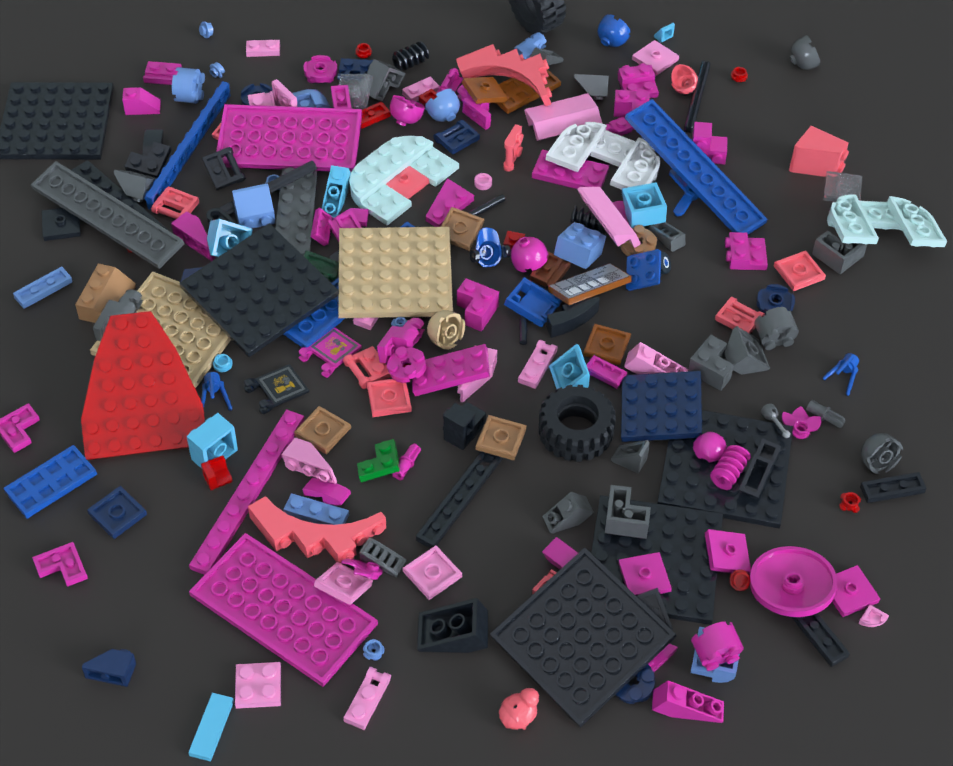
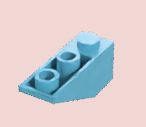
M331 165L322 210L334 218L341 213L349 191L351 172L349 168Z

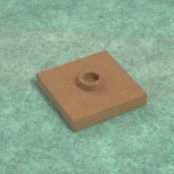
M451 207L441 227H449L450 244L470 251L479 230L484 224V219Z
M318 406L296 429L294 434L301 440L311 442L317 450L327 455L351 429V424Z
M488 415L477 441L476 450L515 460L527 425Z

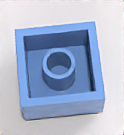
M573 222L558 236L554 255L587 269L602 255L606 236L597 230H591L580 223Z

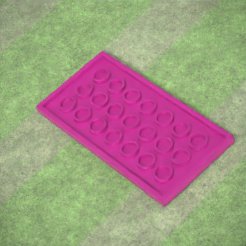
M224 104L217 151L232 147L233 155L239 168L287 169L292 167L295 169L309 161H314L317 167L315 171H330L331 165L349 168L350 172H352L357 160L362 109ZM223 157L222 160L225 166L231 167L227 157Z
M246 533L189 591L192 598L322 687L326 685L378 625L377 619L353 603L349 605L314 587L315 578Z

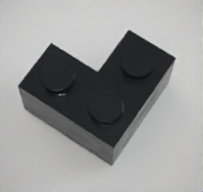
M468 402L463 406L454 403L443 414L444 440L464 450L484 427L486 412Z

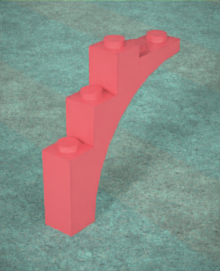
M494 44L456 59L463 78H477L490 75L515 78L533 88L541 97L545 107L552 104L550 101V97H552L550 88L545 87L548 84L546 77L549 76L547 73L549 66L547 60L542 59L541 54L524 59L523 54L519 55L517 49L501 55L500 50H496Z
M266 496L248 506L250 519L276 552L282 548H287L292 542H295L307 559L313 555H318L323 549H326L336 562L341 563L346 558L353 559L357 555V546L363 545L369 537L380 535L386 529V517L382 512L353 523L327 525L302 521L290 516L277 508Z

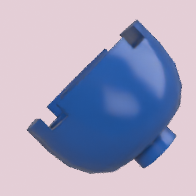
M609 14L602 18L597 30L601 43L609 47L623 45L629 39V33L631 32L623 20L619 18L617 21L614 19V15Z

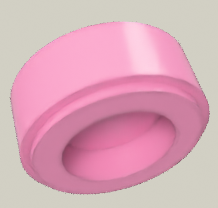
M486 173L476 175L474 179L475 187L479 190L489 189L492 186V177Z

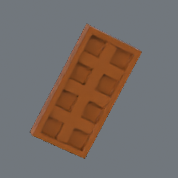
M547 69L549 76L546 77L548 84L545 87H549L550 91H553L561 86V81ZM510 78L499 84L507 96L506 102H496V104L509 114L538 99L540 96L526 83Z

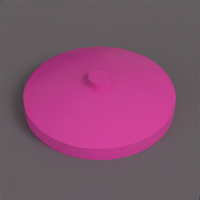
M785 546L765 552L754 562L750 573V587L757 601L768 610L789 617H805L824 610L833 601L837 589V576L832 565L820 554L802 547Z

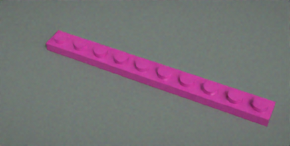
M286 409L189 564L191 570L205 575L219 561L248 514V506L256 501L281 460V454L294 439V432L305 421L303 415Z

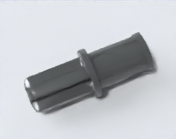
M813 399L806 408L808 412L820 416L822 421L826 420L839 428L846 421L843 416L832 411L830 407H825Z

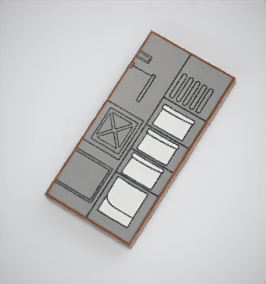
M609 263L549 285L548 291L566 304L571 305L632 281L631 275Z

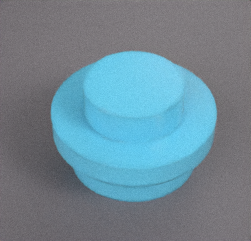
M226 354L217 355L213 362V367L218 372L229 371L233 365L232 359Z

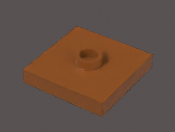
M494 77L463 78L462 84L476 104L506 102L507 96Z
M594 324L583 356L592 358L595 355L609 363L620 366L631 338V333Z

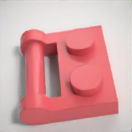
M515 124L504 142L506 159L503 168L508 172L514 170V162L517 157L521 156L523 147H521L523 134L522 126Z
M168 186L154 202L151 211L155 214L160 213L177 219L186 211L191 214L199 204V197ZM167 205L169 207L180 210L181 213L175 212L162 206Z
M730 297L716 314L715 320L731 329L738 326L751 334L755 329L756 318L760 315L762 318L765 316V313L757 312L741 304L736 298Z
M373 346L343 358V363L351 369L362 389H367V382L386 380L391 377L386 363L379 362L378 352ZM356 363L362 365L369 377L364 376Z

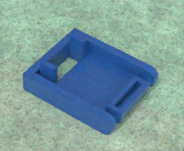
M524 277L506 298L504 305L542 327L547 322V314L554 313L561 304V300ZM520 291L526 294L521 301V296L517 295Z

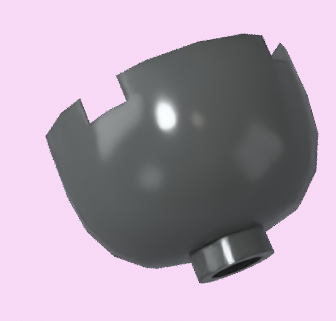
M807 35L794 42L791 48L792 55L790 56L792 64H797L803 70H810L820 65L818 53L815 47L809 44L812 41Z
M877 433L870 436L864 442L861 449V457L864 464L873 473L880 474L878 471L885 469V472H888L900 461L902 457L900 451L901 449L903 450V446L893 436L887 433Z

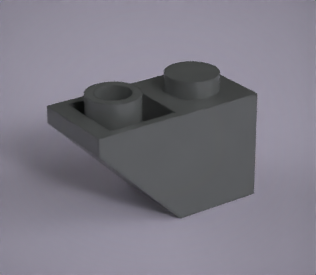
M570 492L542 517L549 532L556 533L580 525L594 511L586 496Z

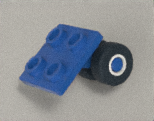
M659 249L628 256L626 273L631 275L632 282L626 284V289L631 291L660 284V275L667 274L671 270L669 256Z

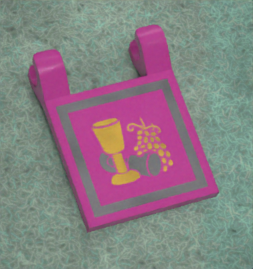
M333 328L311 346L301 348L299 350L301 355L299 359L306 362L312 354H315L326 362L321 367L323 370L321 375L328 378L343 363L345 356L349 354L354 355L362 348V345L337 328Z

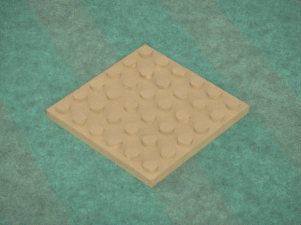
M449 227L339 228V318L432 317L435 313L442 310L453 311Z
M152 271L137 290L142 295L141 300H143V303L136 311L137 313L146 311L153 313L175 346L196 388L212 367L215 357L223 352L231 339L180 287L179 281ZM97 340L90 349L91 355H96L101 341Z

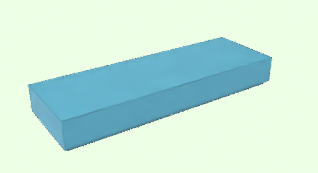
M216 693L211 694L188 752L189 756L211 762L234 703L232 697Z

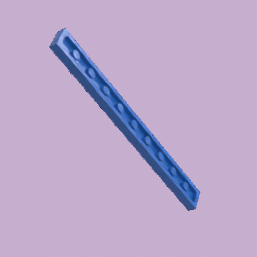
M222 81L220 86L216 88L206 107L201 110L198 119L193 122L192 128L185 134L183 141L178 144L177 150L170 156L167 165L162 168L159 177L154 180L151 189L146 192L145 201L148 209L151 210L152 205L163 191L172 185L231 96L228 82Z

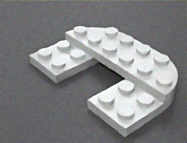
M585 122V125L577 126L574 124L569 126L560 134L546 154L547 161L575 172L580 170L588 156L618 166L619 168L612 177L610 185L621 190L622 188L650 184L653 180L656 181L660 166V157L656 155L655 150L644 139L638 138L635 142L607 131V125L597 122Z

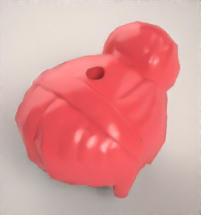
M684 64L676 65L672 70L671 85L673 89L680 94L693 92L698 81V76L694 70Z
M526 688L521 693L512 694L503 700L498 713L500 721L505 728L526 729L529 723L537 716L538 691L533 688Z

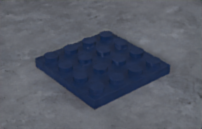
M701 371L626 375L623 378L622 442L697 438L702 435Z

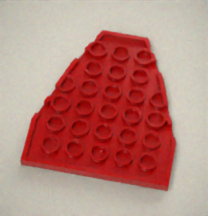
M151 311L110 316L94 358L81 417L85 458L93 460L188 448L187 435L193 429H197L205 423L204 407L175 346Z

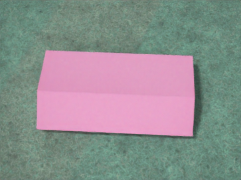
M588 93L552 102L551 105L546 107L545 105H540L524 110L528 126H533L537 141L558 136L566 128L574 124L579 126L585 125V122L602 123L598 106Z
M579 187L577 189L582 200L618 247L628 240L634 248L640 245L637 234L600 187Z

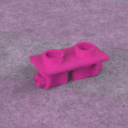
M450 69L449 74L445 77L437 93L445 89L457 91L463 80L462 77H459L458 69Z

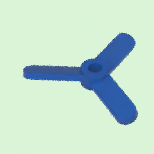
M671 169L669 172L670 177L685 192L673 210L675 216H682L692 201L699 198V196Z

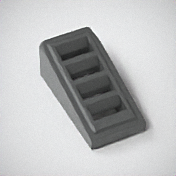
M537 47L534 48L530 56L533 57L541 54L542 59H546L548 65L561 63L564 60L563 57L554 51Z
M664 222L648 226V229L670 251L673 252L685 246V234L669 223Z
M370 537L359 553L360 561L376 563L383 572L396 578L407 562V559ZM386 557H388L389 559L385 564L384 560L386 559ZM396 561L397 563L394 568H391L392 563Z

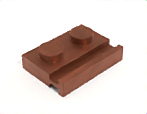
M548 252L547 262L530 274V280L544 287L560 282L571 267V262H567Z

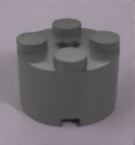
M785 307L770 309L766 311L767 315L762 318L760 315L756 318L755 327L766 350H772L780 345L784 347L791 346L799 333L791 311H787Z

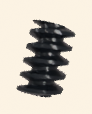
M419 41L416 44L405 47V49L402 48L399 51H395L392 61L395 68L401 71L402 68L407 70L408 66L411 68L414 64L419 65V61L423 63L425 58L429 59V52L426 45Z
M575 205L570 222L580 223L584 227L597 230L605 235L606 230L597 218L591 215V210L589 209L587 213H584V207L578 211Z

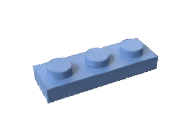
M61 266L13 293V296L25 309L72 283V277Z
M292 493L283 509L290 516L316 524H345L349 516V510Z

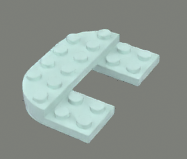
M423 136L394 137L354 167L349 178L351 197L358 207L369 209L370 215L388 226L408 210L412 203L409 199L387 186L386 183L405 168L411 166L429 178V183L436 187L459 169V163L435 149L433 142Z
M844 195L839 197L837 202L832 203L827 217L828 226L835 228L842 243L877 244L879 237L874 228L902 230L910 245L915 247H945L947 243L935 219L927 210L921 206L918 208L916 205L910 204L911 201L899 197L889 196L887 202L859 201L856 195Z

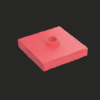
M408 166L386 183V185L409 199L429 184V178Z
M806 250L774 262L775 269L793 291L825 280L826 277Z
M393 379L367 382L372 417L412 412L407 383L397 382Z

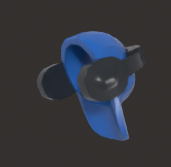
M488 227L479 230L476 246L470 250V260L473 263L478 262L485 268L499 264L501 257L509 258L511 256L509 245L501 246L497 231Z

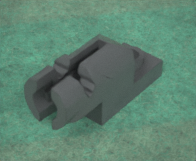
M132 289L127 290L118 302L113 300L107 302L93 326L96 340L101 341L110 316L137 313L136 310L143 303L140 292Z

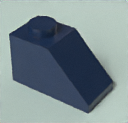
M111 649L83 663L82 670L87 679L128 687L136 661L134 654L126 649Z

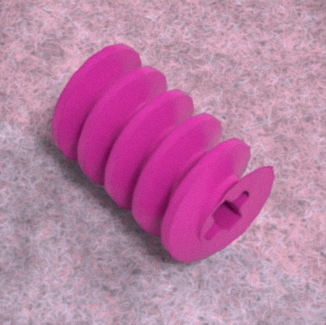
M738 445L728 446L711 471L710 477L713 483L724 490L732 489V485L736 483L740 473L743 472L747 462L750 461V453Z

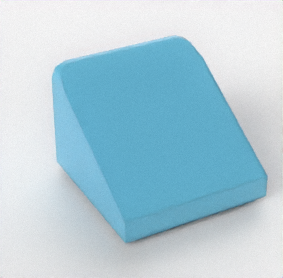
M671 23L661 28L654 34V38L660 43L672 38L675 24Z

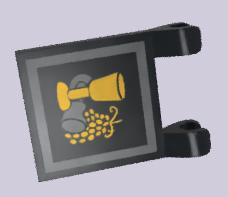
M290 364L258 378H248L244 381V389L247 393H251L260 387L268 399L259 402V410L262 414L268 413L278 405L309 393V389Z

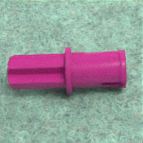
M415 443L410 445L406 453L399 458L400 471L392 473L394 478L403 480L407 471L414 466V461L421 452V447Z

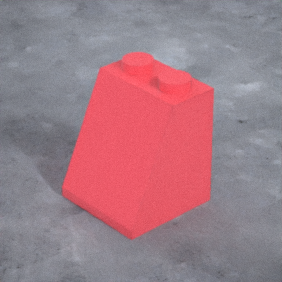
M810 126L794 146L789 171L835 178L845 168L846 163H844V160L849 153L847 150L849 143Z

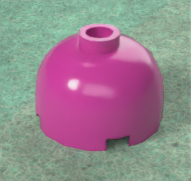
M393 95L390 113L397 119L396 123L406 126L420 120L425 106L414 100H407L403 96Z
M522 237L511 249L513 266L520 272H526L525 269L530 268L532 271L537 270L548 260V251L544 243L535 237Z

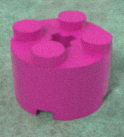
M726 621L712 624L702 629L704 634L698 637L696 633L691 639L701 664L706 667L707 671H712L725 662L731 664L740 659L739 654L744 648L732 622L727 625Z

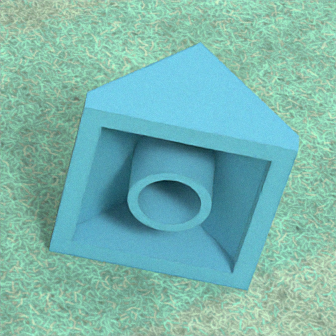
M578 344L574 345L549 365L556 389L561 387L564 389L567 385L589 387L590 374Z

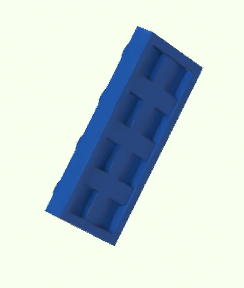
M72 445L3 489L11 501L28 519L96 476L97 472L81 452Z

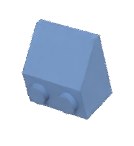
M268 183L232 191L238 225L252 229L266 226L269 223L276 224Z

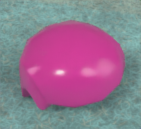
M706 432L696 438L693 450L699 459H706L711 463L719 461L727 445L719 434Z

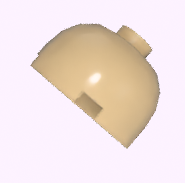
M449 310L435 313L427 326V334L430 340L442 349L449 350L454 348L457 344L453 343L458 339L461 340L464 335V319L460 317V314Z

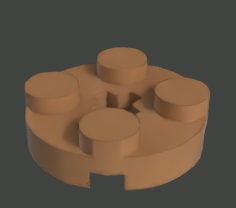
M636 225L632 229L642 244L634 248L628 240L620 245L622 252L630 256L655 250L657 237L650 230L645 229L644 226Z

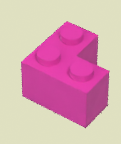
M615 90L614 117H625L627 113L650 101V92Z
M694 122L692 141L714 164H725L727 137L712 136V123Z
M467 278L463 281L457 290V306L465 309L466 326L482 332L499 307V291Z

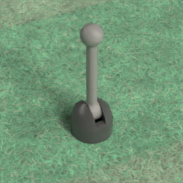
M766 404L761 409L762 416L767 421H774L782 431V436L789 438L790 432L785 430L777 419L778 410L775 405Z

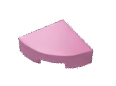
M869 605L858 624L866 627L880 626L886 622L889 615Z

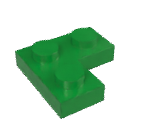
M394 439L375 444L376 458L357 463L361 482L400 471Z

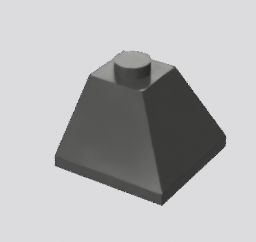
M574 74V80L586 93L593 96V100H603L604 97H607L609 76Z
M114 170V175L125 194L131 196L134 201L143 202L146 192L151 189L156 178L128 170Z
M738 326L734 327L724 353L727 361L734 364L733 371L742 375L769 370L770 366L759 339Z

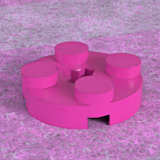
M328 56L311 57L312 60L304 63V75L309 83H331L337 75V63L335 60L333 62Z
M404 346L398 347L387 362V369L392 379L401 383L410 382V379L415 377L416 379L420 378L427 367L422 351L415 348H405Z

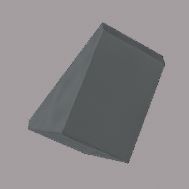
M645 440L619 445L611 461L639 474L647 460L650 442Z

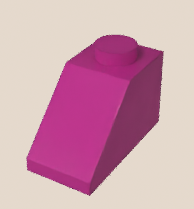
M141 87L123 88L122 101L125 115L160 114L161 101L159 98Z

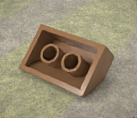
M98 263L75 304L79 319L96 323L109 300L118 302L127 290H135L136 283L116 267Z

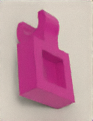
M624 117L606 124L607 131L620 136L628 134L633 130V127Z

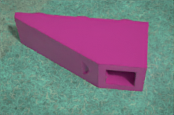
M666 681L653 690L652 710L673 718L722 723L724 701L674 682Z

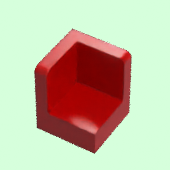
M223 455L201 463L202 473L210 491L233 481Z

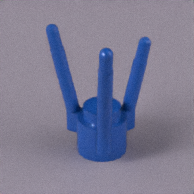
M852 353L846 354L823 377V380H826L835 371L837 375L842 371L844 373L851 372L846 395L849 396L856 373L859 370L856 367L859 363L858 357Z
M216 372L205 374V383L202 384L201 396L203 407L207 391L210 392V396L213 399L215 392L220 389L228 409L232 410L230 400L224 388V382L220 381V375Z

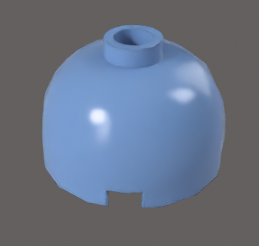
M442 90L436 94L437 97L434 100L432 98L428 100L425 109L432 119L439 122H450L456 118L460 108V101L454 90Z

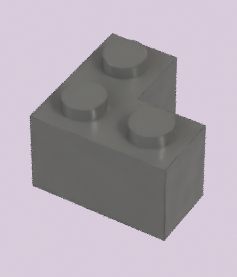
M374 59L369 65L368 72L362 80L359 90L374 99L383 101L389 87L399 88L406 73L390 64Z
M826 231L815 240L812 255L838 274H842L864 257L867 244L842 243L841 239Z
M710 335L690 358L688 372L701 371V380L721 391L730 381L734 364L724 359L727 343Z
M611 485L605 533L647 539L651 507L630 505L631 487Z

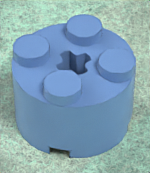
M177 67L175 71H178V73L173 75L172 95H176L174 101L196 104L199 100H203L204 91L202 90V83L205 81V74L201 73L199 69Z

